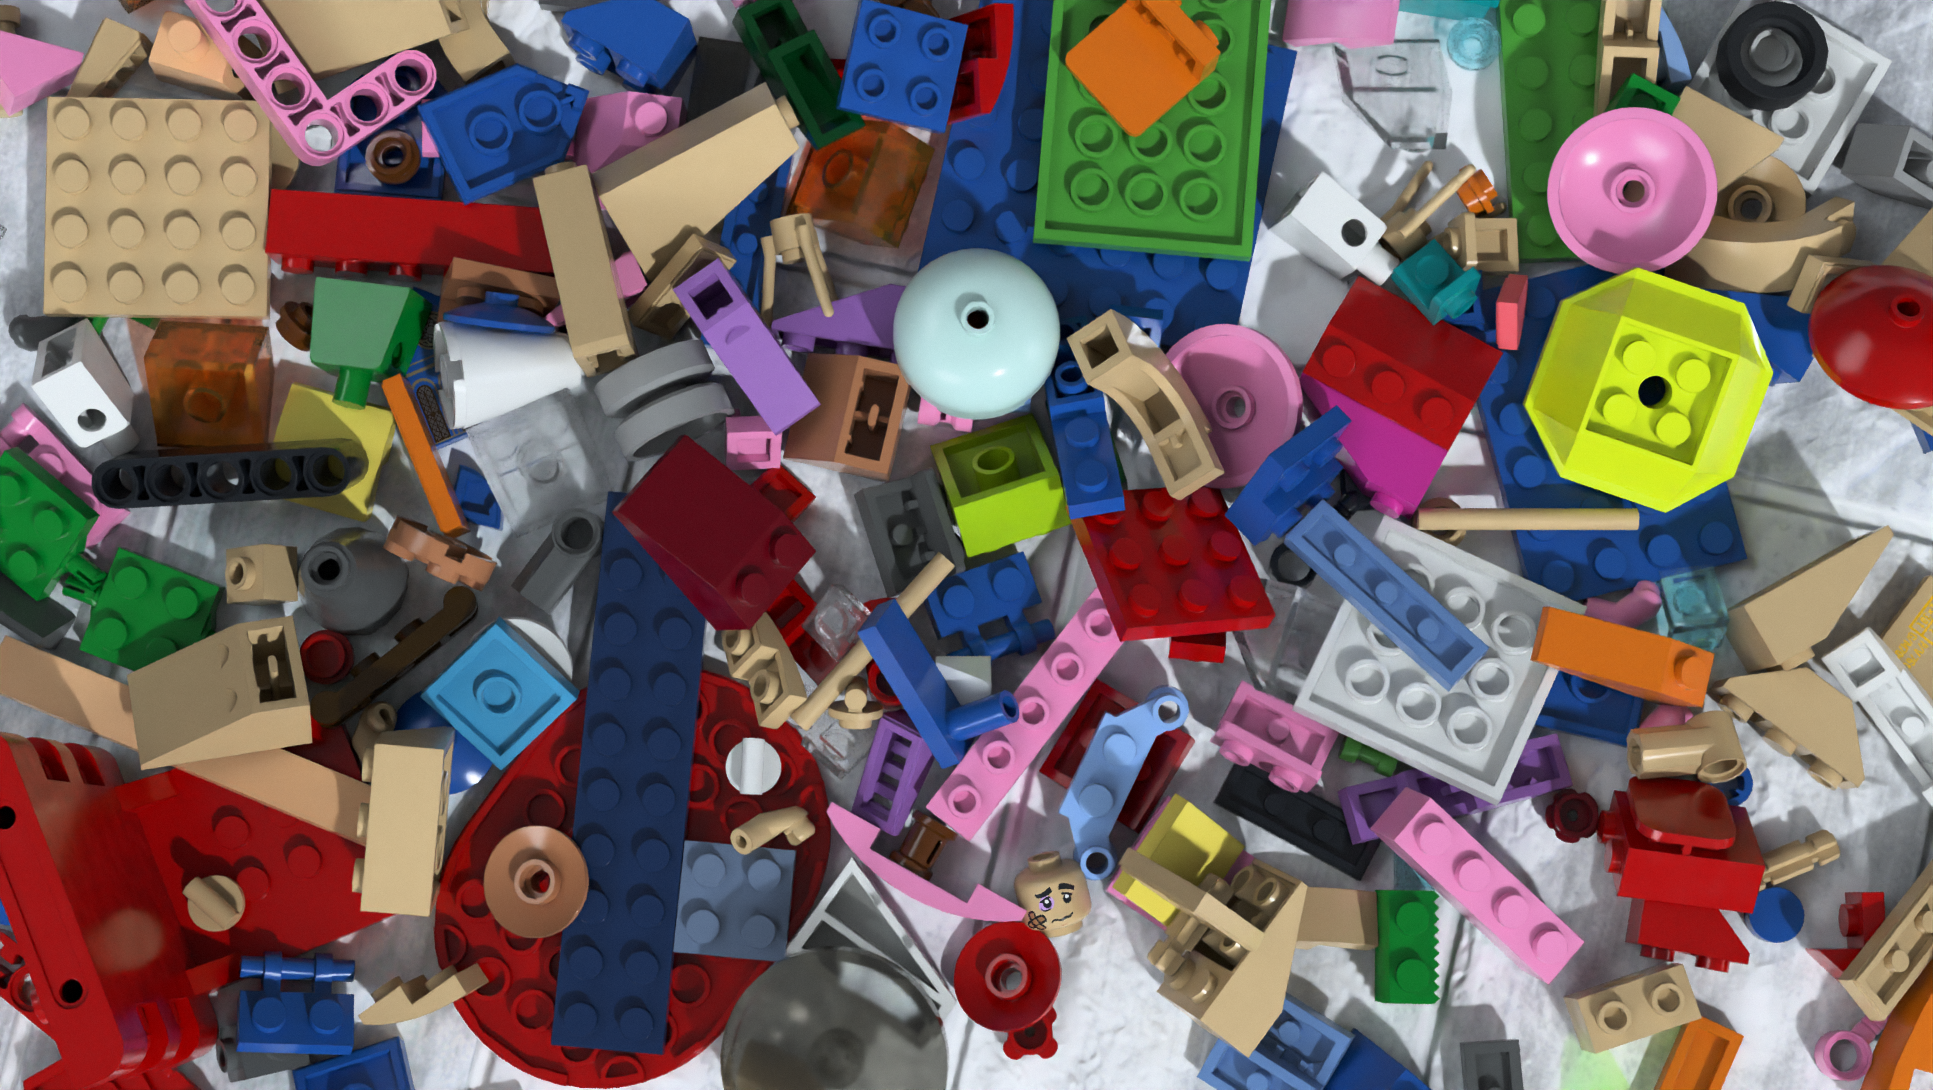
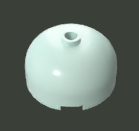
M984 248L962 249L950 252L931 261L907 284L900 297L894 316V351L897 364L907 384L911 385L924 400L937 407L938 411L958 418H995L1023 406L1050 376L1059 349V315L1055 301L1046 284L1025 263L1011 255L996 250ZM980 311L981 318L986 324L985 327L975 329L968 324V316L972 312Z

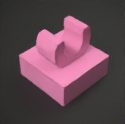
M739 408L734 409L735 413L732 417H725V466L730 470L779 469L781 464L782 432L776 436L761 415L740 416Z

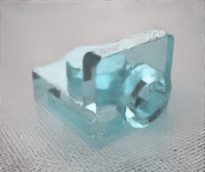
M1713 564L1659 571L1660 581H1657L1656 585L1660 590L1662 606L1669 627L1667 637L1709 652L1714 648L1722 646L1729 623V616Z

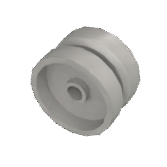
M690 339L673 343L642 355L606 375L593 388L607 417L624 418L615 430L614 435L627 461H639L663 454L680 435L686 434L692 440H696L725 423V417H732L734 415V408L723 384L705 383L715 367L701 339Z

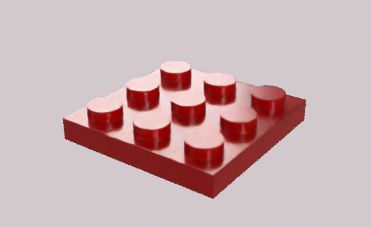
M1203 486L1182 500L1171 497L1166 487L1123 490L1125 510L1071 519L1120 642L1264 629L1269 627L1276 616L1238 529L1225 516L1229 508L1220 488Z

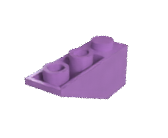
M719 258L673 289L703 336L776 436L821 405L735 276Z
M888 284L831 302L834 309V314L831 317L824 316L821 306L772 321L771 331L777 340H782L781 346L787 350L813 353L814 346L835 349V354L860 355L864 357L870 355L888 358L890 363L897 364L893 343V324L898 302L906 286Z

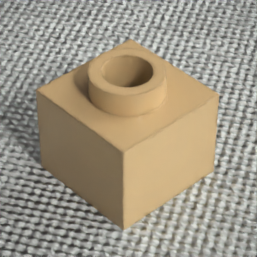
M258 544L226 549L225 579L227 584V604L266 606L298 601L297 547Z

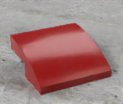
M993 3L947 19L968 25L947 125L991 113L1001 92L1009 66L1014 27L1013 4Z
M1096 678L1039 772L1067 790L1104 711L1116 715L1139 703ZM1178 728L1172 731H1165L1156 736L1116 821L1139 834L1194 745L1195 740L1192 736Z

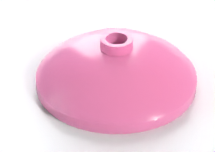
M1641 107L1611 110L1591 118L1577 128L1559 149L1550 170L1547 187L1550 216L1562 241L1575 255L1586 263L1616 274H1620L1633 267L1653 272L1669 266L1685 256L1700 241L1709 227L1714 215L1718 194L1715 166L1708 149L1699 136L1679 119L1658 110ZM1632 180L1641 182L1645 189L1644 196L1637 202L1628 201L1623 193L1625 185Z
M1215 324L1187 334L1165 354L1190 388L1213 430L1208 434V437L1225 473L1204 486L1221 489L1246 486L1268 455L1298 434L1303 411V398L1299 378L1291 360L1283 349L1265 334L1241 325ZM1241 398L1245 402V412L1241 417H1238L1234 406L1236 401Z

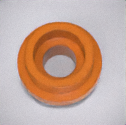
M1479 169L1456 191L1468 212H1474L1475 217L1483 211L1487 215L1495 211L1490 201L1498 196L1483 170Z

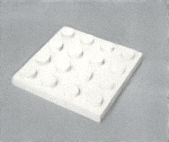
M1384 515L1372 543L1481 639L1489 649L1448 692L1353 605L1344 599L1292 711L1497 806L1501 801L1559 671L1530 660L1543 607H1553L1584 615L1587 606Z

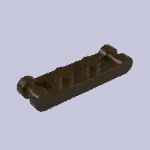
M455 586L449 589L444 596V608L425 623L419 617L407 624L394 636L398 643L382 657L374 652L360 661L350 671L354 679L336 693L321 691L316 694L310 703V713L314 720L323 728L329 730L343 726L472 624L479 612L474 593L464 586Z

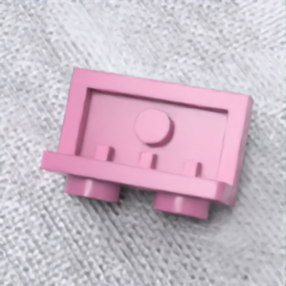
M1242 680L1236 688L1210 742L1221 747L1219 752L1231 762L1241 766H1249L1251 763L1270 773L1268 778L1278 787L1296 793L1302 790L1308 793L1318 783L1323 773L1321 769L1339 732L1292 711V706Z

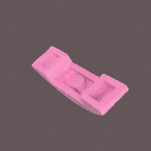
M831 802L826 812L835 829L855 855L875 874L907 896L946 913L983 921H1022L1027 911L980 884H977L968 902L959 899L873 851L872 847L882 831L880 828Z

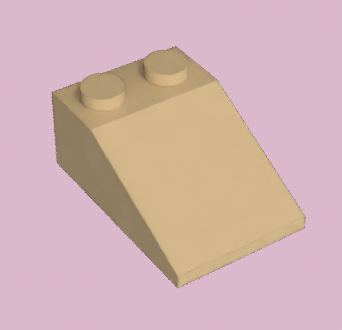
M1889 525L1853 538L1715 616L1747 673L1766 669L1767 672L1781 671L1783 669L1788 671L1815 656L1811 646L1827 638L1894 536Z

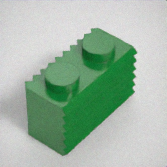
M1375 890L1377 893L1379 945L1375 947V1001L1392 1004H1435L1440 999L1434 993L1439 988L1434 982L1439 977L1435 969L1440 965L1434 959L1439 954L1434 948L1439 943V940L1434 936L1439 931L1434 925L1439 920L1434 914L1439 909L1434 903L1439 895L1435 891Z

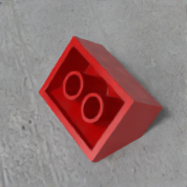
M1358 276L1330 320L1302 372L1449 451L1504 352L1443 320H1440L1433 326L1415 305Z

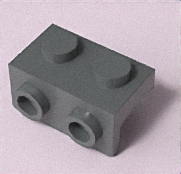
M933 468L920 470L908 478L864 488L854 494L887 597L900 595L938 552L955 565L945 578L965 571L963 543L960 537L954 533L947 512V495L942 484L937 481Z

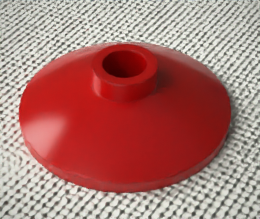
M1017 921L994 923L977 932L969 939L960 952L954 971L955 994L963 1011L975 1023L996 1032H1016L1028 1028L1042 1019L1053 1006L1062 981L1061 962L1053 943L1041 931L1032 930L1024 923ZM1013 972H1020L1022 977L1020 985L1013 990H1008L1006 986L1008 976Z

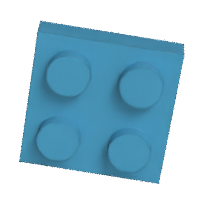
M499 616L423 689L420 697L495 766L502 770L578 698L580 691Z

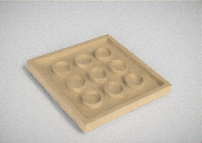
M47 96L43 314L48 317L270 320L271 258L265 253L272 189L273 124L257 101Z

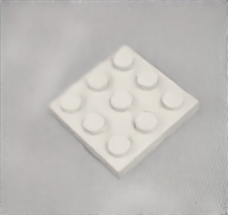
M1738 0L1687 86L1784 137L1779 150L1770 156L1783 161L1795 172L1802 183L1807 200L1814 194L1892 63V60L1805 10L1813 15L1825 33L1829 50L1825 72L1809 93L1788 108L1769 112L1747 108L1733 99L1719 80L1715 63L1719 41L1736 18L1754 5L1771 1L1795 3L1790 0ZM1767 26L1757 28L1749 33L1742 43L1740 54L1744 67L1751 77L1764 85L1774 87L1786 85L1797 77L1802 68L1803 60L1800 48L1790 35L1778 28Z

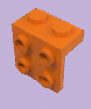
M1126 0L1121 7L1066 55V68L1129 136L1137 137L1144 133L1208 77L1217 65L1221 53L1217 48L1219 45L1217 37L1201 20L1193 22L1180 8L1182 5L1181 0Z

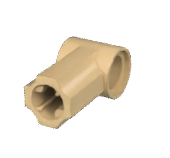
M1713 710L1703 712L1690 718L1682 725L1631 729L1626 738L1629 769L1631 774H1635L1638 779L1697 774L1701 782L1721 783L1736 778L1747 768V762L1732 716L1725 711Z

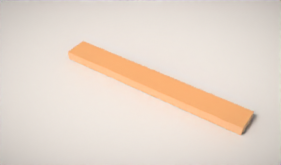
M5 635L0 644L1 696L138 752L128 685ZM281 748L171 765L366 847L367 838L357 837L361 803L370 804L371 786Z

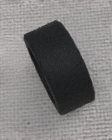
M1771 1L1756 4L1736 18L1719 41L1715 63L1719 80L1733 99L1747 108L1769 112L1788 108L1815 87L1826 70L1829 50L1825 33L1813 15L1795 4ZM1766 26L1778 28L1790 35L1800 48L1803 60L1802 68L1797 77L1788 84L1778 87L1764 85L1751 77L1744 67L1740 54L1741 46L1747 35L1757 28Z

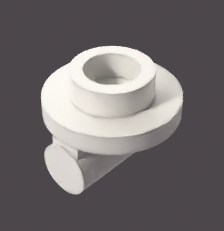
M743 738V741L737 744L727 757L726 774L730 783L740 791V794L762 795V793L773 788L779 780L781 760L777 751L765 742V739Z

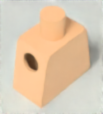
M165 11L148 61L159 81L223 100L256 101L237 74L233 75L231 65L196 18L172 11ZM244 35L238 38V46L245 56L252 59L261 58L263 54L261 49Z

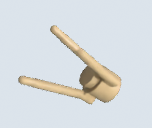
M1429 160L1425 161L1391 209L1380 218L1387 226V229L1378 242L1386 251L1397 258L1400 264L1434 238L1442 246L1443 232L1427 240L1426 236L1432 232V229L1426 219L1475 173L1476 167L1473 164H1468L1418 211L1410 207L1403 213L1433 169V163ZM1499 202L1493 206L1495 211L1489 215L1483 211L1475 218H1494L1505 212L1507 205L1504 202Z
M800 213L770 221L772 235L760 238L764 254L762 318L771 330L776 255H782L783 264H795L806 261L823 314L826 317H831L834 314L831 302L839 299L819 246L812 214Z

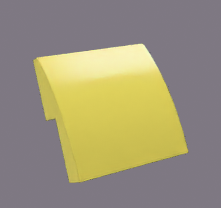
M299 382L292 383L273 442L335 438L352 439L359 443L366 451L369 465L364 479L340 494L328 497L284 500L366 522L372 516L382 466L389 461L397 424L391 408L366 402L365 409L363 410L346 408L332 402L334 392ZM329 455L328 467L330 472L337 478L343 479L345 472L343 463L339 458ZM277 458L275 461L277 474L281 479L290 482V467L285 461Z

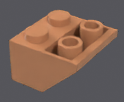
M808 353L803 378L821 405L790 426L783 459L881 482H890L912 389L911 385H908L898 364L860 355Z

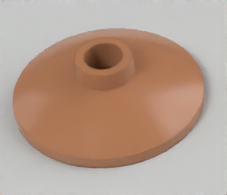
M527 826L511 832L497 844L486 864L484 894L487 905L501 926L521 937L544 938L561 932L576 919L584 906L588 893V868L580 848L565 833L548 826ZM544 872H547L550 877V885L546 892H543L539 887V878Z

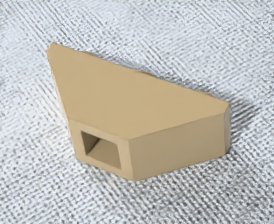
M1804 667L1788 671L1782 670L1729 677L1715 681L1709 689L1721 699L1718 703L1721 710L1728 712L1733 719L1745 724L1750 720L1766 732L1762 738L1770 747L1787 757H1791L1793 753L1810 765L1807 773L1826 788L1834 791L1837 787L1841 789L1859 788L1865 780L1852 700L1809 668Z

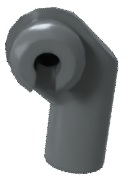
M19 315L11 321L8 332L19 348L32 352L38 350L40 341L82 321L84 317H29L28 315Z

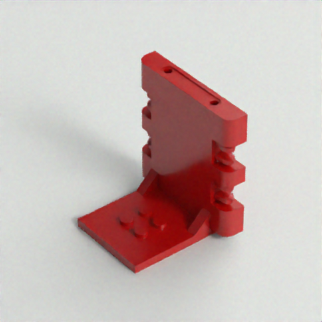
M311 715L313 743L281 748L363 782L362 765L352 746V740L345 724L337 729L329 730L319 725ZM0 732V899L35 989L30 991L32 1007L41 1023L44 1025L49 1024L74 1090L100 1086L118 1077H121V1080L134 1078L153 1069L154 1072L176 1068L207 1054L215 1046L219 1036V1023L208 995L247 979L239 978L241 955L263 956L264 951H281L282 957L296 958L398 915L360 911L362 893L352 891V881L356 858L365 859V846L177 768L125 783L115 758L103 748L77 743L62 744L51 739L25 738L18 734ZM214 875L226 876L234 880L241 887L245 897V909L240 920L233 927L224 931H207L193 922L188 912V898L182 892L195 877L203 879Z

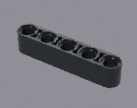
M345 438L142 450L128 452L100 464L92 475L91 486L95 497L100 503L115 509L328 497L340 494L363 480L368 471L369 460L366 451L359 443ZM329 455L339 458L343 463L345 469L343 479L337 478L330 472L328 467ZM277 458L285 461L290 467V482L281 479L275 469ZM224 462H228L236 469L238 474L237 485L230 483L224 476ZM172 465H175L183 472L185 477L184 488L174 482L171 475ZM121 468L131 476L133 482L132 491L126 489L121 483L119 477Z

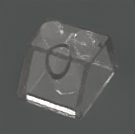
M568 387L466 429L485 479L516 538L554 523L556 517L565 510L571 508L586 510L607 501L608 491L615 492L579 403Z

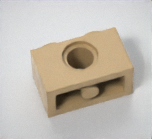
M1665 962L1563 997L1581 1050L1595 1054L1702 1018L1684 965L1680 963Z

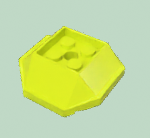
M1633 267L1584 291L1577 292L1560 300L1522 404L1560 477L1666 513L1734 477L1771 381L1773 370L1745 303L1638 267ZM1660 376L1665 383L1663 398L1654 405H1643L1638 396L1641 383L1648 377Z

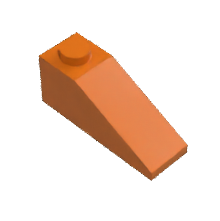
M1543 607L1530 660L1658 705L1703 707L1715 653L1673 638L1553 607Z

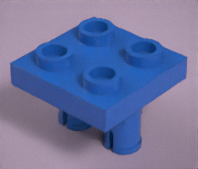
M859 0L836 109L937 134L945 133L968 25L871 0Z

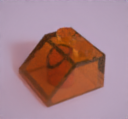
M863 120L866 124L863 129L818 151L811 145L785 215L811 213L814 227L861 244L898 249L903 235L908 228L909 219L921 186L927 177L928 167L935 149L892 122Z
M160 320L143 357L157 446L191 448L268 443L275 374L269 327Z

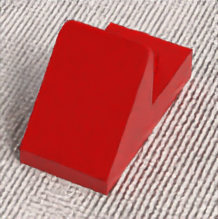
M1845 892V904L1840 905L1838 920L1842 936L1847 937V948H1805L1806 952L1838 982L1843 972L1885 920L1884 892Z

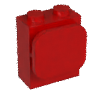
M1634 776L1629 780L1626 792L1614 790L1609 811L1602 810L1600 812L1597 824V841L1605 845L1604 869L1605 872L1612 873L1617 896L1753 914L1766 865L1746 807L1728 805L1725 794L1710 784L1676 778L1638 779L1637 776Z

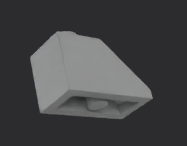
M1857 123L1851 144L1846 153L1841 174L1872 193L1931 210L1933 208V140L1912 126Z

